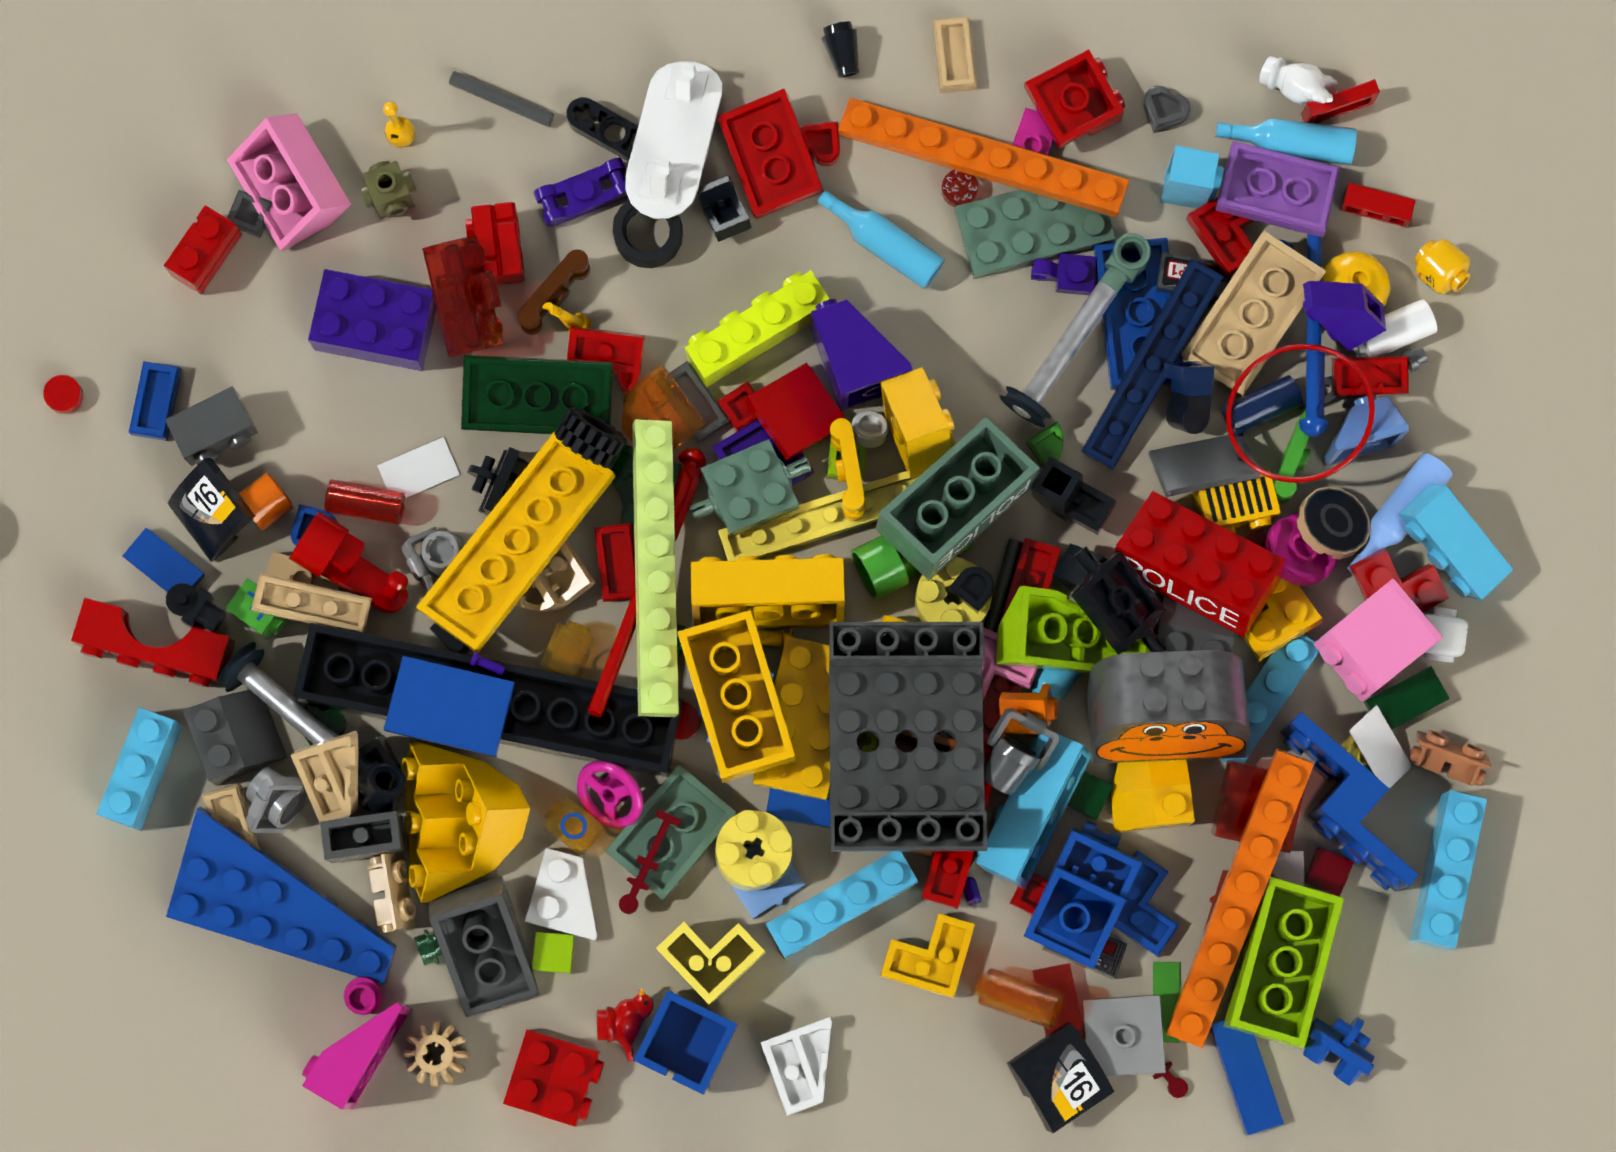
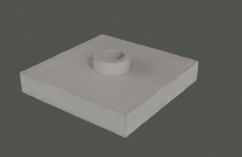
M1160 995L1083 1000L1086 1044L1106 1076L1166 1073Z

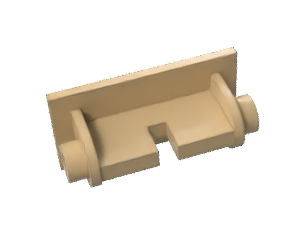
M381 854V856L370 858L371 866L367 868L372 893L385 891L386 897L374 900L377 927H381L382 934L402 929H415L414 918L416 909L410 896L408 884L409 868L404 861V855Z

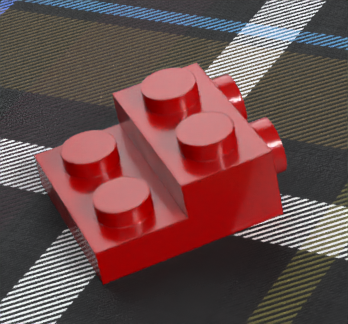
M1089 49L1024 83L1026 92L1059 149L1087 134L1090 137L1120 122L1124 114L1125 102L1122 95L1116 88L1111 89L1106 80L1108 73L1100 58L1094 59Z
M526 1029L503 1104L577 1127L579 1120H587L593 1099L587 1097L591 1082L598 1084L603 1070L604 1061L598 1060L600 1052Z

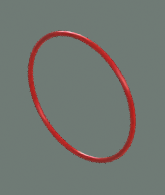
M1314 344L1284 346L1272 350L1255 360L1236 381L1230 393L1226 409L1228 435L1240 458L1249 467L1263 476L1288 483L1319 480L1338 472L1348 465L1366 444L1373 427L1375 415L1373 392L1361 369L1342 353ZM1292 350H1316L1341 359L1360 377L1369 401L1367 427L1355 450L1335 467L1306 477L1280 476L1257 466L1241 450L1232 427V406L1236 393L1244 379L1265 360Z

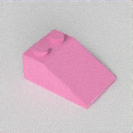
M1393 578L1313 645L1320 652L1323 660L1331 665L1343 679L1348 690L1363 702L1439 642L1443 636Z

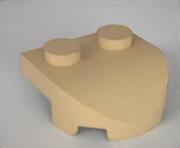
M568 539L516 605L532 611H557L569 605L596 584Z

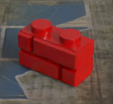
M515 202L473 206L471 208L472 219H465L467 239L468 241L475 242V249L480 258V267L475 276L479 277V281L480 279L482 280V284L485 287L524 282V264ZM476 254L469 255L471 275L476 271L478 265Z
M206 205L196 217L198 221L192 223L163 265L174 279L200 295L207 288L242 236L235 223Z

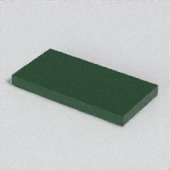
M464 355L461 430L553 434L569 407L572 406L584 409L587 413L591 412L595 414V417L602 418L606 421L605 423L611 425L613 362Z

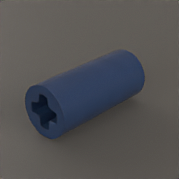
M1287 375L1234 400L1231 416L1234 435L1238 436L1302 406L1303 398L1294 379ZM1227 404L1221 407L1222 415L1224 417L1225 422Z

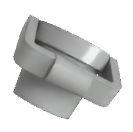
M433 527L408 538L402 545V552L416 581L420 582L427 593L434 585L430 576L438 579L466 543L455 533L438 531L436 527ZM423 541L419 556L414 550L413 545Z
M269 767L261 770L250 782L246 791V798L251 802L246 823L253 833H283L286 826L299 815L307 802L308 795L299 777H285ZM264 814L268 820H260V818Z

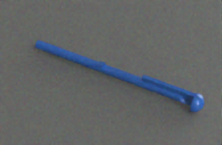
M1307 234V259L1321 268L1322 237ZM1307 316L1306 344L1321 346V324L1317 320L1312 321ZM1306 350V418L1299 421V427L1306 436L1318 437L1328 427V421L1324 419L1325 352Z

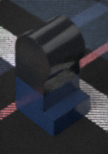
M1198 361L1164 362L1163 377L1172 380L1171 402L1166 410V420L1172 428L1191 434L1200 433L1206 428L1210 419L1214 366Z

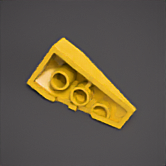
M1187 760L1117 763L1112 784L1113 788L1110 793L1114 831L1119 833L1190 826L1195 822Z

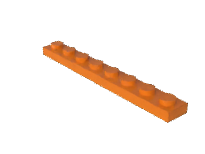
M854 98L849 99L838 128L839 136L1115 218H1118L1129 186V180Z
M1276 748L1168 1023L1166 1035L1203 1048L1313 769L1314 763L1312 761Z

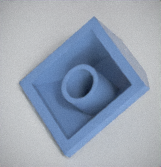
M1373 395L1375 403L1373 427L1366 444L1356 457L1393 447L1409 431L1406 421L1388 396L1377 399L1376 395ZM1368 396L1354 401L1355 406L1346 414L1322 459L1324 466L1344 461L1360 443L1369 419Z

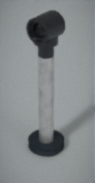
M255 642L248 643L242 647L221 671L217 684H226L225 691L227 693L244 684L313 744L338 737L335 732L258 667L264 657L265 650H255ZM358 753V790L361 792V804L373 814L393 811L406 784L403 771L391 763H378L375 761L371 764Z

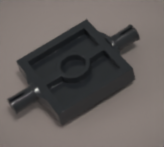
M1087 546L1079 550L1074 557H1076L1088 574L1085 577L1084 583L1071 596L1116 653L1119 655L1139 640L1144 643L1150 652H1163L1167 647L1154 633L1153 629L1157 619L1167 609L1123 553L1119 550L1106 561L1099 563Z

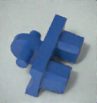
M1316 1017L1310 1026L1309 1038L1303 1051V1055L1315 1064L1321 1065L1330 1051L1341 1058L1333 1070V1074L1348 1086L1353 1084L1362 1073L1368 1076L1374 1068V1064H1372L1374 1056L1363 1049L1367 1047L1371 1039L1360 1032L1364 1024L1362 1019L1356 1017L1349 1025L1338 1017L1333 1026L1330 1027Z

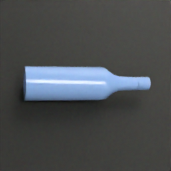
M1428 453L1421 455L1371 519L1368 541L1349 566L1380 549L1398 544L1407 535L1404 529L1406 522L1399 513L1428 485L1445 486L1453 476L1452 471L1442 461Z

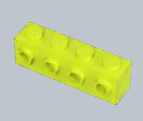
M811 270L804 275L801 272L791 275L783 281L781 289L773 294H770L769 291L760 294L751 301L752 306L742 313H739L737 310L729 313L719 321V327L709 333L707 330H702L688 340L689 345L685 347L686 358L706 388L811 324V311L816 310V305L829 300V297Z

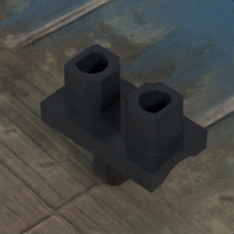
M511 447L508 450H503L494 473L491 470L496 460L490 456H485L481 467L476 465L469 466L467 473L476 478L471 489L472 491L482 494L486 482L490 483L478 512L488 516L505 495L506 491L504 489L508 479L516 481L529 463L518 457L520 451Z
M179 583L172 586L167 592L166 605L173 614L182 616L181 621L190 628L195 627L198 623L209 631L216 633L227 615L225 611L211 603L213 600L212 594L203 588H200L197 593L196 589L191 585Z

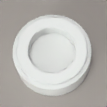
M863 411L855 415L852 420L854 440L858 445L866 448H875L882 445L887 438L889 429L886 418L874 411Z

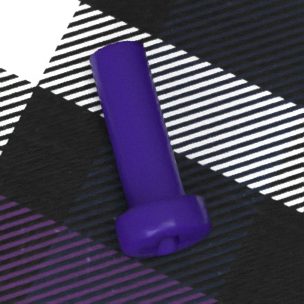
M478 651L473 654L470 665L474 667L477 664L499 675H502L506 668L480 656Z

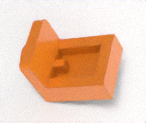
M1043 684L1039 693L1002 692L1000 695V717L1007 708H1014L1022 713L1028 711L1047 721V726L1049 727L1052 720H1057L1058 699L1057 697H1052L1051 684ZM1013 718L1010 719L1003 733L1037 734L1020 725V722Z

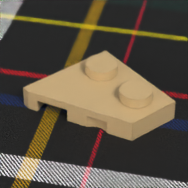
M357 731L299 749L290 755L319 822L342 818L358 810Z

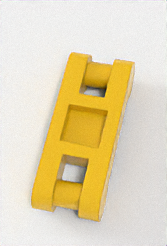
M839 418L832 422L830 435L832 447L841 453V460H835L838 483L846 482L847 490L842 496L843 513L848 520L858 521L865 515V497L853 428L847 419Z

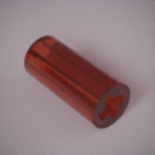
M331 479L326 490L324 510L332 514L400 525L405 508L406 494L401 491Z

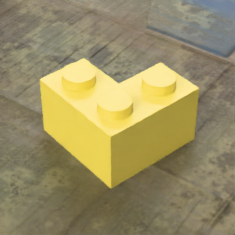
M685 922L656 947L709 1006L765 954V950L739 923L711 949Z

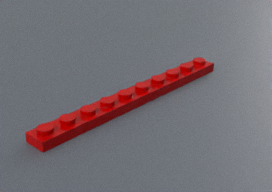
M1028 538L1024 539L1002 619L1020 586L1050 588L1053 578L1052 574L1055 571L1061 550L1060 547ZM996 675L993 676L983 700L984 766L993 748L987 744V740L1000 719V695L1002 692L1020 693L1021 686ZM984 781L986 811L993 787ZM935 851L921 899L958 909L974 851Z

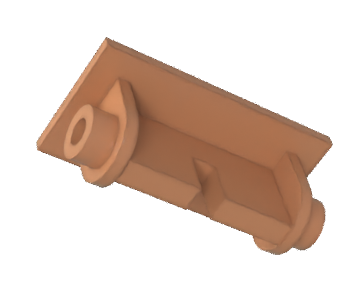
M1428 730L1427 734L1420 731L1416 732L1417 742L1420 747L1413 745L1408 758L1414 761V766L1437 774L1441 773L1445 762L1450 763L1447 777L1469 786H1473L1474 783L1481 786L1486 771L1480 770L1481 767L1488 770L1491 769L1489 756H1486V752L1480 747L1464 743L1463 747L1450 743V739L1446 735L1432 730Z

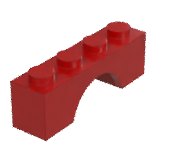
M88 598L83 600L71 639L73 643L81 647L80 653L99 659H102L104 653L117 656L116 663L138 669L140 663L154 666L153 673L169 678H174L177 672L190 676L188 682L210 688L212 682L217 683L221 671L231 659L236 643L229 636L192 627L181 640L172 645L164 647L147 646L140 643L134 636L130 627L128 612L121 607Z

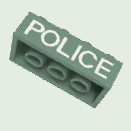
M985 417L879 512L876 530L929 581L1031 489L1040 467Z

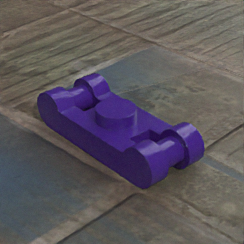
M622 158L608 160L599 167L555 184H547L537 188L533 194L537 203L543 206L545 211L543 219L546 226L559 225L628 198L625 190L624 171L626 168ZM610 178L613 187L603 191L600 182ZM566 196L569 205L558 207L556 199Z

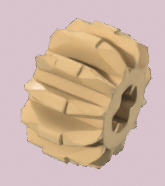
M434 1021L432 1034H430L424 1024L418 1026V1031L422 1036L421 1040L413 1035L407 1037V1041L415 1045L416 1048L415 1051L404 1050L403 1056L408 1058L415 1057L416 1061L408 1064L406 1070L407 1072H413L421 1068L416 1078L418 1083H423L429 1073H431V1087H438L441 1073L447 1084H451L454 1082V1077L450 1072L451 1068L459 1073L465 1071V1067L457 1063L456 1060L457 1057L469 1058V1052L457 1051L456 1047L464 1044L466 1038L459 1036L451 1040L456 1030L455 1026L449 1025L443 1035H441V1022ZM432 1044H435V1047L438 1048L443 1046L445 1052L441 1054L442 1062L438 1065L437 1061L431 1060L429 1062L427 1058L432 1053L430 1048Z

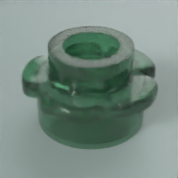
M425 929L423 930L424 934L414 937L424 966L434 962L436 965H439L438 957L442 955L437 938L435 933L429 935L428 930Z

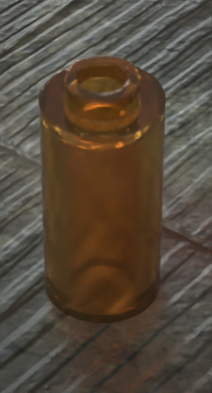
M990 968L986 974L981 973L974 989V994L979 996L978 1003L980 1005L1049 1029L1055 1026L1064 1001V993L993 968Z

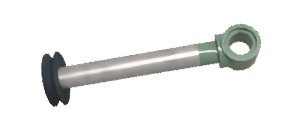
M1128 233L1116 241L1112 254L1104 264L1107 271L1023 392L1007 386V395L999 396L1003 403L1016 414L1042 428L1045 427L1044 419L1052 418L1049 412L1041 406V403L1125 282L1132 283L1135 277L1144 271L1150 257V246L1143 236L1136 233ZM1132 248L1139 253L1140 260L1135 263H1129L1122 258L1121 251Z

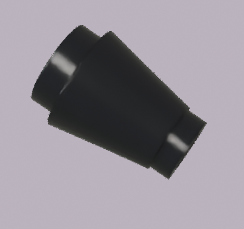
M851 21L839 22L824 27L825 36L822 37V41L837 71L838 78L858 74L857 29H853Z

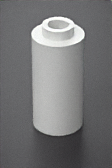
M1420 299L1385 314L1386 331L1354 348L1353 351L1357 357H1381L1437 332V323L1430 306L1424 299Z

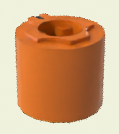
M267 472L238 493L256 516L252 520L262 532L294 508L291 504L292 501Z

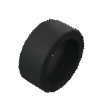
M630 200L626 201L620 206L613 221L612 231L618 252L626 261L637 267L655 268L665 265L676 256L682 245L683 226L680 215L666 219L670 232L665 245L652 252L640 251L631 245L626 235L630 219L640 212L630 203Z

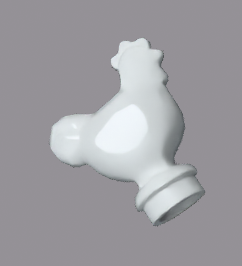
M1269 56L1262 67L1259 78L1260 83L1266 85L1268 89L1275 90L1279 88L1285 98L1300 105L1311 101L1318 103L1332 102V94L1336 93L1338 89V81L1334 80L1332 76L1322 74L1316 65L1306 63L1287 65L1283 57Z

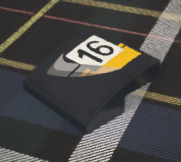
M212 458L203 459L181 482L167 503L210 562L215 561L238 539L236 534L256 517Z
M1067 1022L1007 1062L1022 1094L1031 1099L1044 1127L1051 1133H1055L1115 1092L1095 1056L1070 1022Z

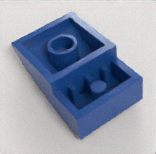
M1072 827L1023 936L1094 969L1126 902V897L1142 865V859Z

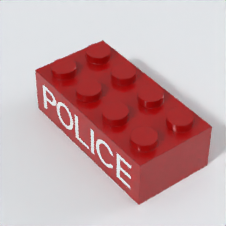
M1154 491L1150 493L1115 547V553L1119 550L1123 553L1150 589L1244 638L1279 584L1286 559Z

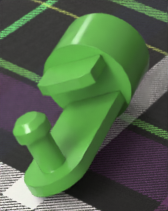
M882 535L851 550L856 570L874 600H878L909 584L908 579L920 573L905 557L900 558L902 554ZM972 541L964 550H962L961 553H964L971 549L974 541Z

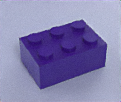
M324 269L308 341L315 351L423 371L438 299L434 290Z

